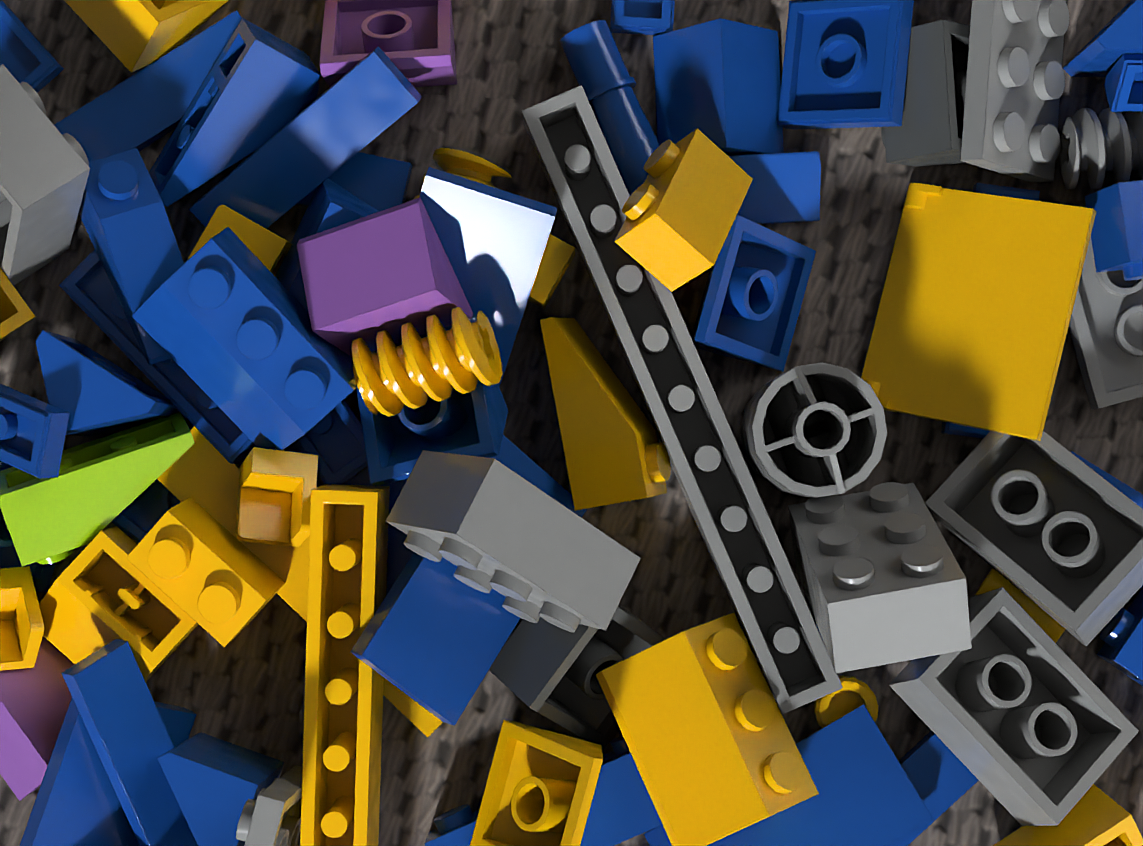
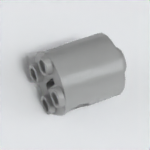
M822 362L796 366L760 386L745 406L740 434L743 454L756 476L774 490L797 496L817 498L843 494L865 481L881 460L887 437L884 408L870 384L847 368ZM825 420L828 427L827 432L805 439L803 427Z

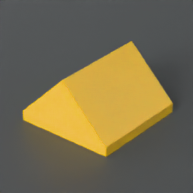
M503 720L470 846H580L603 762L602 745L515 721Z

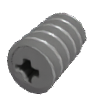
M1082 108L1077 110L1072 118H1066L1060 138L1061 147L1059 153L1061 174L1066 190L1076 188L1080 171L1087 172L1091 189L1101 188L1106 171H1112L1114 184L1129 182L1131 171H1137L1138 179L1143 180V112H1126L1123 116L1122 112H1111L1110 108L1103 109L1097 117L1096 112L1092 109Z

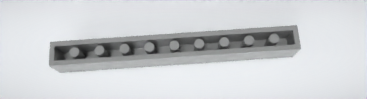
M582 85L522 110L524 127L658 437L666 448L671 467L742 631L782 714L842 689L843 686L838 675L835 673L824 642L672 292L614 242L627 217L622 212V208L630 195Z

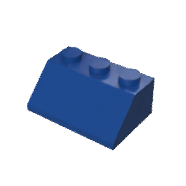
M229 227L211 238L132 315L141 327L258 448L282 451L306 434L357 387L353 373V359L347 353L312 331L309 312Z

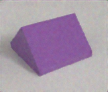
M325 0L319 65L321 75L328 87L337 82L377 46L382 49L414 87L457 84L452 0Z
M421 197L305 237L297 243L312 331L347 353L350 357H352V340L362 338L372 352L377 350V332L387 330L396 344L402 342L401 326L403 324L411 322L419 335L427 334L426 318L428 316L436 314L444 328L452 325L451 313L453 308L461 307L468 319L472 318L473 312Z
M44 636L42 637L33 668L0 671V774L19 801L41 786L72 698L61 673L75 664Z

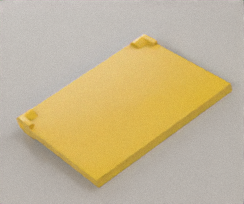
M909 183L861 376L864 381L870 384L884 410L1041 441L1096 211L1093 208L947 189L942 186L923 183Z

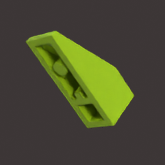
M181 412L63 450L59 476L55 478L39 479L15 467L0 471V509L22 567L35 562L38 564L59 562L70 556L75 548L87 545L195 443Z

